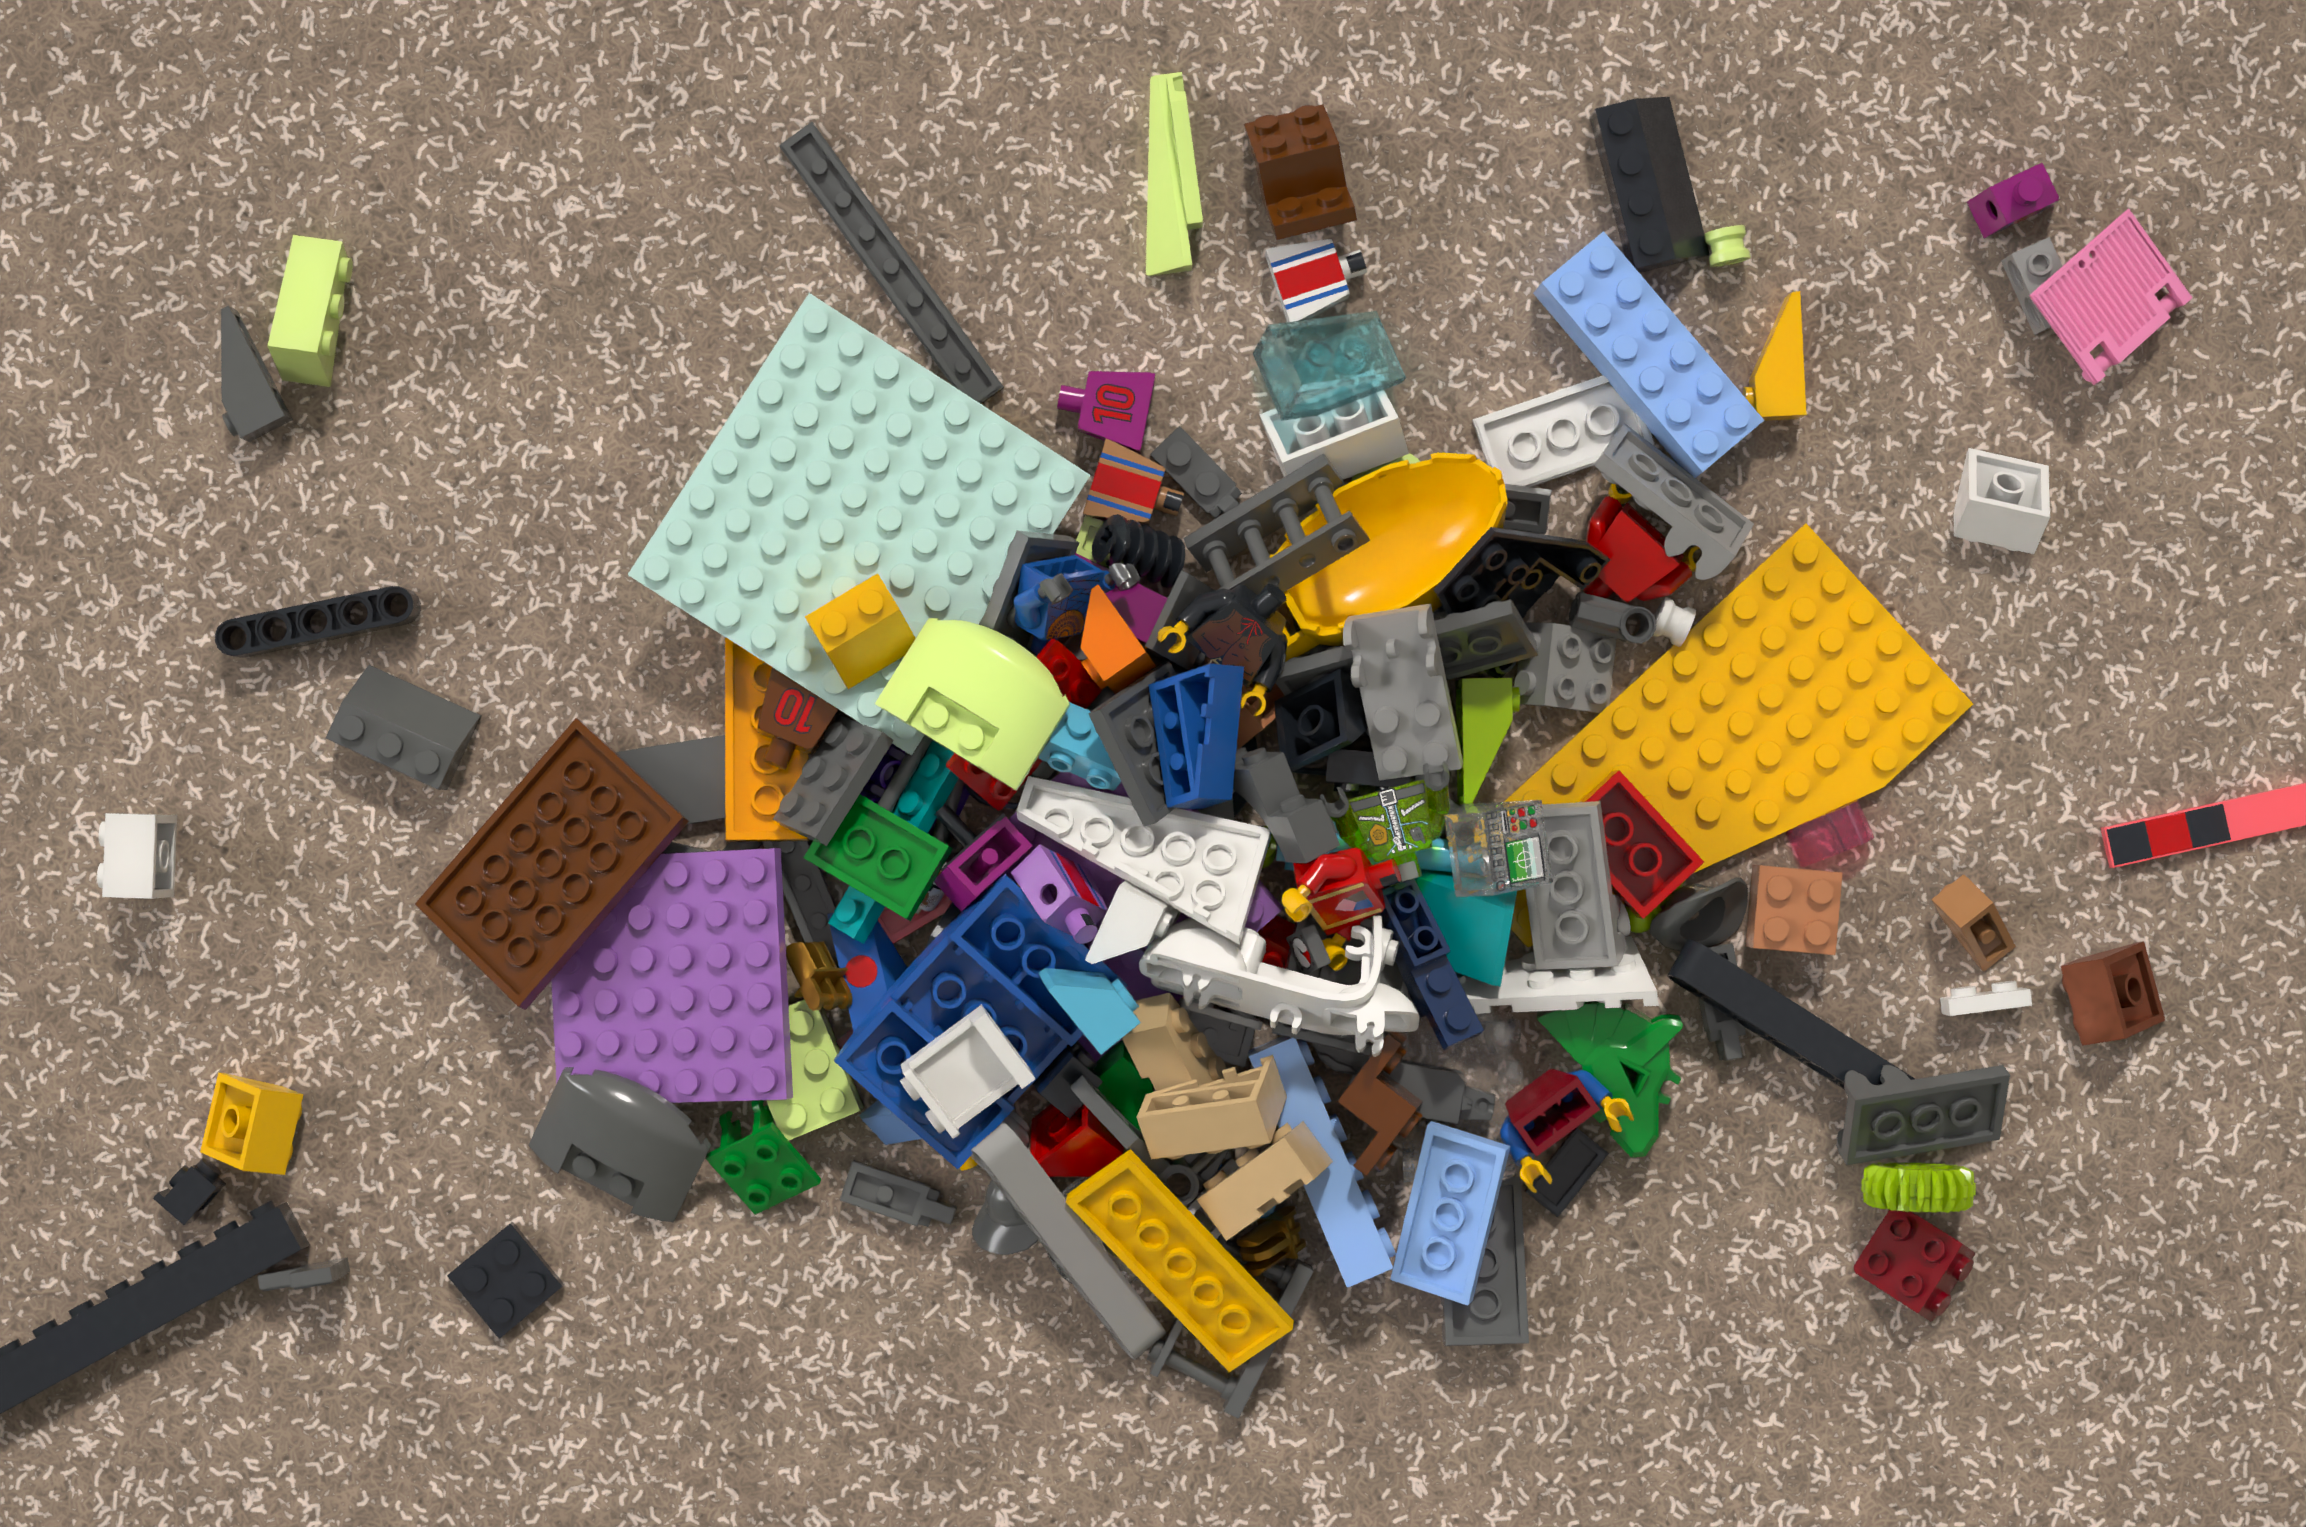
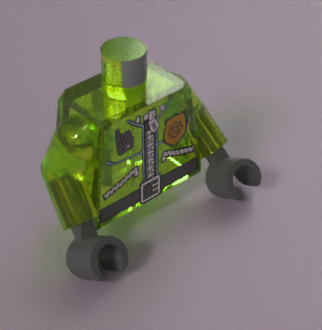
M1443 761V771L1437 775L1429 773L1428 763H1425L1423 765L1424 779L1349 800L1341 787H1337L1340 798L1336 802H1326L1323 794L1320 796V799H1322L1340 838L1350 848H1361L1367 858L1373 857L1374 862L1390 858L1394 859L1400 871L1401 882L1422 876L1416 851L1431 848L1432 841L1437 840L1442 835L1450 810L1448 793L1450 776L1448 764Z

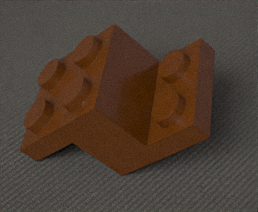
M1324 104L1318 106L1305 105L1297 108L1294 112L1277 116L1265 115L1253 122L1244 124L1247 140L1255 161L1262 201L1276 240L1357 221L1355 206L1346 185L1339 142Z
M1389 1032L1384 1038L1382 1052L1376 1057L1372 1055L1337 1101L1378 1132L1353 1165L1365 1176L1369 1174L1372 1168L1381 1172L1398 1149V1147L1392 1144L1393 1140L1398 1134L1405 1139L1423 1116V1114L1417 1111V1108L1423 1101L1386 1074L1390 1075L1408 1052L1401 1047L1407 1038L1400 1032Z

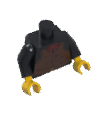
M1242 584L1236 586L1231 591L1223 588L1199 594L1176 618L1177 624L1174 627L1166 626L1160 629L1157 639L1162 642L1168 634L1175 632L1177 641L1170 647L1168 652H1180L1187 640L1216 664L1243 666V685L1247 688L1253 683L1254 688L1251 692H1246L1241 696L1240 709L1244 707L1248 697L1255 696L1258 698L1260 705L1255 711L1254 716H1258L1263 713L1266 707L1265 692H1271L1285 666L1288 639L1282 631L1286 619L1277 610L1286 602V596L1274 584H1267L1258 595Z

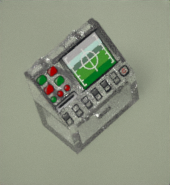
M1542 800L1465 804L1444 815L1456 897L1498 895L1547 885L1553 882Z

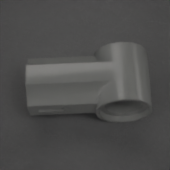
M1577 592L1569 612V625L1571 627L1616 638L1623 642H1646L1654 635L1656 630V620L1650 610L1583 592ZM1635 613L1641 623L1639 631L1631 636L1627 632L1625 624L1627 618Z

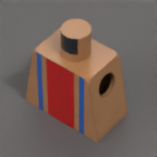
M1106 439L1083 510V517L1086 515L1098 520H1106L1112 515L1119 514L1127 518V520H1135L1141 525L1149 526L1154 509L1178 516L1184 493L1162 486L1166 468L1112 440Z

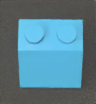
M1044 968L1038 973L1051 995L1101 1055L1141 1023L1134 1013L1139 1005L1118 978L1111 983L1104 973Z

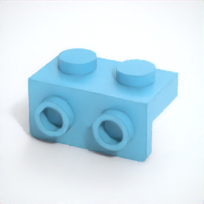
M1069 702L1070 707L1038 758L1047 762L1051 768L1057 771L1070 772L1086 779L1095 788L1114 791L1121 783V780L1088 714L1091 711Z

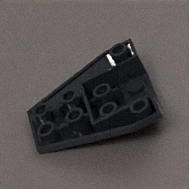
M1490 527L1433 590L1447 615L1482 608L1492 602L1511 600L1523 619L1527 611L1545 592L1552 588L1560 576L1583 590L1591 581L1598 577L1601 570L1611 559L1585 540ZM1516 662L1483 671L1494 678H1502L1515 666Z

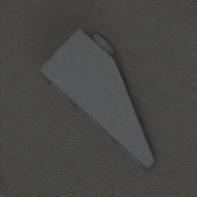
M226 306L221 309L222 403L227 411L222 417L228 430L234 437L239 435L241 439L251 442L292 421L293 418L239 312L230 306Z

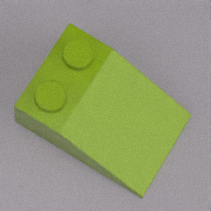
M1471 678L1455 681L1456 729L1463 759L1462 768L1457 769L1458 804L1473 803L1511 725L1513 713L1520 710L1519 687H1512V678Z

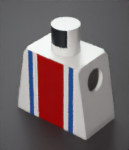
M1332 239L1272 247L1266 249L1265 252L1268 267L1289 329L1347 300L1350 293L1346 280L1367 273L1366 264L1360 250L1337 256Z

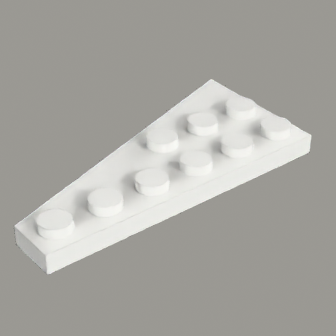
M1028 776L1016 810L1018 820L1224 937L1240 944L1271 840L1269 828L1175 808L1157 823L1144 827L1128 797Z

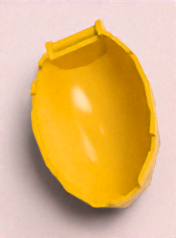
M1438 452L1430 454L1431 459L1413 464H1410L1408 460L1386 465L1336 489L1333 496L1341 514L1343 515L1350 511L1367 533L1370 541L1283 592L1286 596L1285 603L1301 628V631L1290 636L1284 626L1282 632L1288 639L1285 662L1293 657L1302 655L1319 644L1344 646L1343 627L1348 616L1431 604L1432 612L1440 608L1442 605L1433 589L1490 527L1502 529L1504 527L1508 502L1501 470L1496 467H1490L1480 459H1477L1476 455ZM1318 503L1315 505L1318 510L1300 523L1306 536L1327 524ZM1287 533L1284 535L1286 541L1275 554H1270V558L1291 546Z

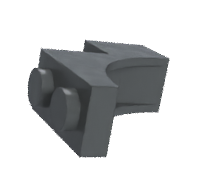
M1245 747L1236 750L1233 790L1240 794L1263 819L1274 836L1286 862L1306 864L1340 846L1322 799L1304 798V795H1300L1283 752H1266L1265 748L1247 752Z

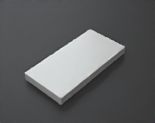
M1604 375L1472 420L1487 465L1501 470L1504 484L1532 487L1594 466V463L1624 423L1649 443L1655 445L1646 424L1636 412L1632 411L1609 384V380Z

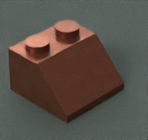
M2144 941L2078 958L2060 966L2063 974V988L2069 996L2073 1011V1025L2079 1034L2082 1046L2126 1039L2165 1021Z

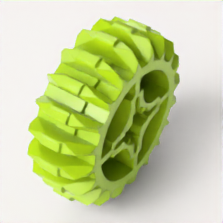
M1878 1162L1864 1168V1177L1861 1179V1191L1863 1192V1202L1872 1208L1920 1213H1949L1966 1211L1973 1206V1197L1976 1195V1183L1974 1182V1172L1964 1166L1935 1163Z

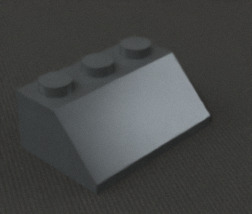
M368 665L343 699L326 739L433 788L448 790L481 715Z

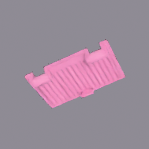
M2130 209L2125 210L2029 295L2083 370V378L2093 385L2106 376L2104 372L2109 367L2121 363L2170 319L2169 314L2175 308L2184 306L2192 299L2190 293ZM2165 286L2169 293L2161 300H2158L2155 293ZM2100 343L2104 351L2094 359L2090 351Z

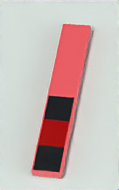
M2306 782L2101 827L2109 868L2305 826Z

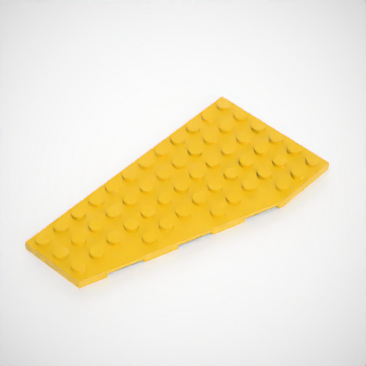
M1805 523L1690 629L1680 647L1672 645L1609 703L1601 713L1596 715L1494 810L1497 811V818L1490 820L1485 818L1470 832L1472 835L1470 841L1489 843V837L1496 836L1495 840H1501V842L1491 844L1504 845V839L1505 842H1509L1511 839L1514 841L1516 837L1519 840L1518 831L1514 832L1511 829L1513 825L1517 826V824L1510 821L1512 817L1516 818L1515 814H1509L1510 809L1516 810L1518 806L1580 802L1612 771L1620 770L1704 861L1695 871L1697 872L1885 787L1964 714L1973 703L1808 524ZM1500 810H1507L1509 834L1503 833L1501 814H1499L1501 813ZM1495 824L1493 825L1495 831L1488 832L1487 825ZM1519 882L1511 931L1526 947H1531L1533 942L1525 883L1521 884Z

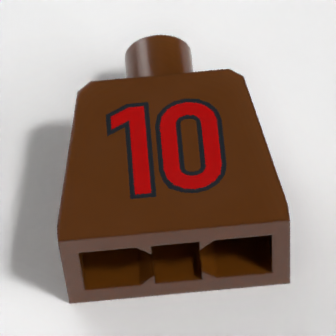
M773 667L757 730L759 734L772 739L763 760L775 767L786 770L795 749L808 755L814 753L824 738L826 730L834 723L841 710Z

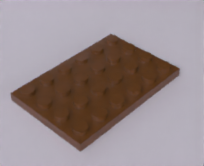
M575 718L418 899L415 905L519 1008L526 1010L681 832L689 820L584 722Z

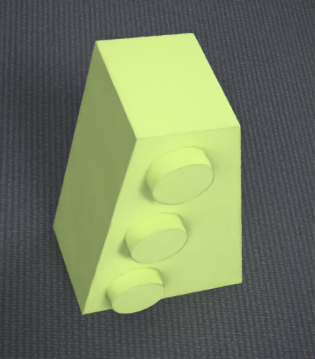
M293 235L267 345L283 381L331 387L339 324L344 312L343 295L345 282H350L353 270L352 258H348L342 241Z

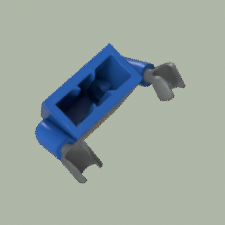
M1076 555L1022 564L1018 595L1014 598L1015 622L1017 626L1034 635L1030 649L1034 653L1039 654L1052 638L1058 640L1061 637L1080 634L1084 630L1091 589L1096 585H1099L1104 593L1113 590L1115 585H1117L1120 591H1125L1136 586L1141 578L1133 564L1114 563L1109 567L1108 571H1103Z

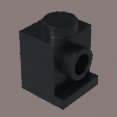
M202 1158L196 1165L190 1168L184 1165L168 1183L173 1188L158 1192L153 1199L179 1222L186 1225L197 1219L226 1183L219 1178L221 1175L219 1168L209 1160Z

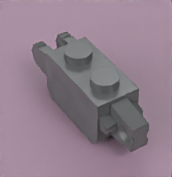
M1401 1060L1390 1075L1386 1073L1423 1101L1417 1108V1111L1423 1114L1422 1118H1426L1425 1125L1433 1121L1450 1127L1451 1123L1458 1124L1461 1119H1492L1496 1095L1467 1085V1078L1461 1070ZM1357 1074L1352 1075L1350 1081L1347 1082L1349 1085L1352 1083Z

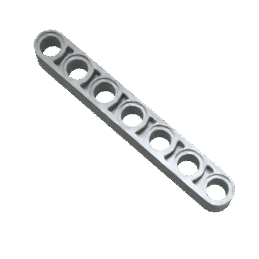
M1002 1123L971 1149L977 1161L1102 1324L1133 1360H1136L1166 1334L1165 1329L1081 1218L1067 1205L1065 1197L1007 1124Z

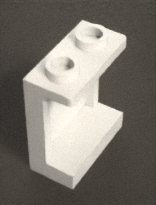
M982 1004L900 1064L905 1076L900 1082L914 1101L921 1097L930 1108L925 1115L939 1134L946 1130L953 1139L960 1134L958 1129L1016 1085L1023 1089L1035 1080L1029 1066Z

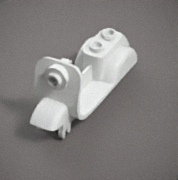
M1373 916L1372 933L1362 926L1352 927L1351 937L1364 942L1362 947L1356 948L1347 945L1345 949V956L1348 959L1354 961L1362 960L1361 979L1355 985H1343L1262 963L1266 952V941L1256 931L1244 928L1240 944H1237L1193 918L1185 919L1168 928L1163 938L1158 936L1148 946L1139 961L1140 972L1150 977L1155 987L1184 995L1186 1006H1189L1193 998L1199 1000L1200 1010L1207 1007L1209 1003L1270 1019V1027L1274 1029L1278 1022L1292 1025L1293 1034H1297L1303 1028L1324 1034L1355 1035L1357 1052H1363L1366 1048V1043L1372 1042L1373 1057L1378 1056L1382 1052L1384 1031L1412 1032L1416 1031L1419 1027L1420 1016L1413 1003L1401 991L1380 983L1381 971H1383L1385 964L1393 966L1399 946V941L1392 940L1393 931L1382 928L1381 916Z

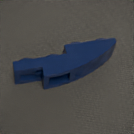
M1415 879L1406 880L1382 890L1385 908L1380 912L1384 929L1393 931L1392 940L1399 941L1395 961L1420 1018L1427 1016L1443 1050L1479 1036L1484 1029L1447 958L1451 950Z

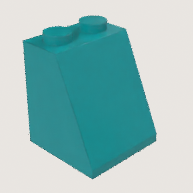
M1419 869V877L1414 879L1451 950L1447 958L1454 972L1501 987L1518 885L1516 883L1511 884V888L1509 878L1504 877L1495 879L1494 876ZM1502 880L1505 881L1506 889L1504 891H1497L1496 883ZM1503 882L1498 883L1499 890L1504 889V886L1502 887V884L1504 885Z

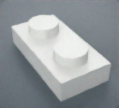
M2016 981L1992 983V991L1976 993V986L1950 989L1951 996L1940 998L1941 1011L1944 1015L1955 1016L2032 1006L2031 992L2027 988H2017Z

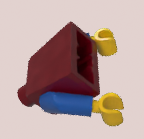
M1550 1069L1526 1085L1505 1103L1509 1115L1504 1120L1500 1137L1503 1144L1511 1146L1509 1154L1517 1166H1522L1520 1178L1534 1193H1537L1533 1186V1181L1536 1177L1543 1175L1549 1184L1552 1182L1551 1175L1539 1161L1533 1160L1534 1156L1540 1155L1601 1108H1604L1609 1125L1616 1132L1622 1131L1620 1123L1616 1119L1617 1117L1624 1115L1629 1117L1631 1121H1634L1626 1100L1622 1098L1612 1099L1613 1094L1591 1073L1585 1070L1566 1073Z

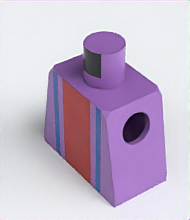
M1042 845L1037 846L1011 874L1046 924L1073 936L1074 940L1079 944L1090 942L1098 933L1096 924L1106 915L1107 907L1089 869Z

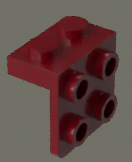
M1889 1210L1854 1264V1271L1866 1281L1932 1322L1936 1316H1941L1948 1308L1952 1298L1950 1293L1957 1282L1965 1280L1974 1265L1972 1259L1976 1253L1911 1211Z

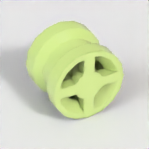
M1744 225L1724 227L1704 234L1705 242L1711 246L1710 267L1736 264L1751 258L1749 249L1744 247L1743 238L1746 235Z

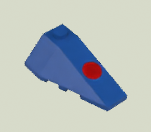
M834 912L827 914L828 920H830ZM878 920L864 944L830 925L839 968L848 969L843 977L853 998L852 1005L848 1008L853 1032L908 968Z

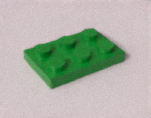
M859 794L828 845L825 846L813 840L803 858L911 921L953 848Z

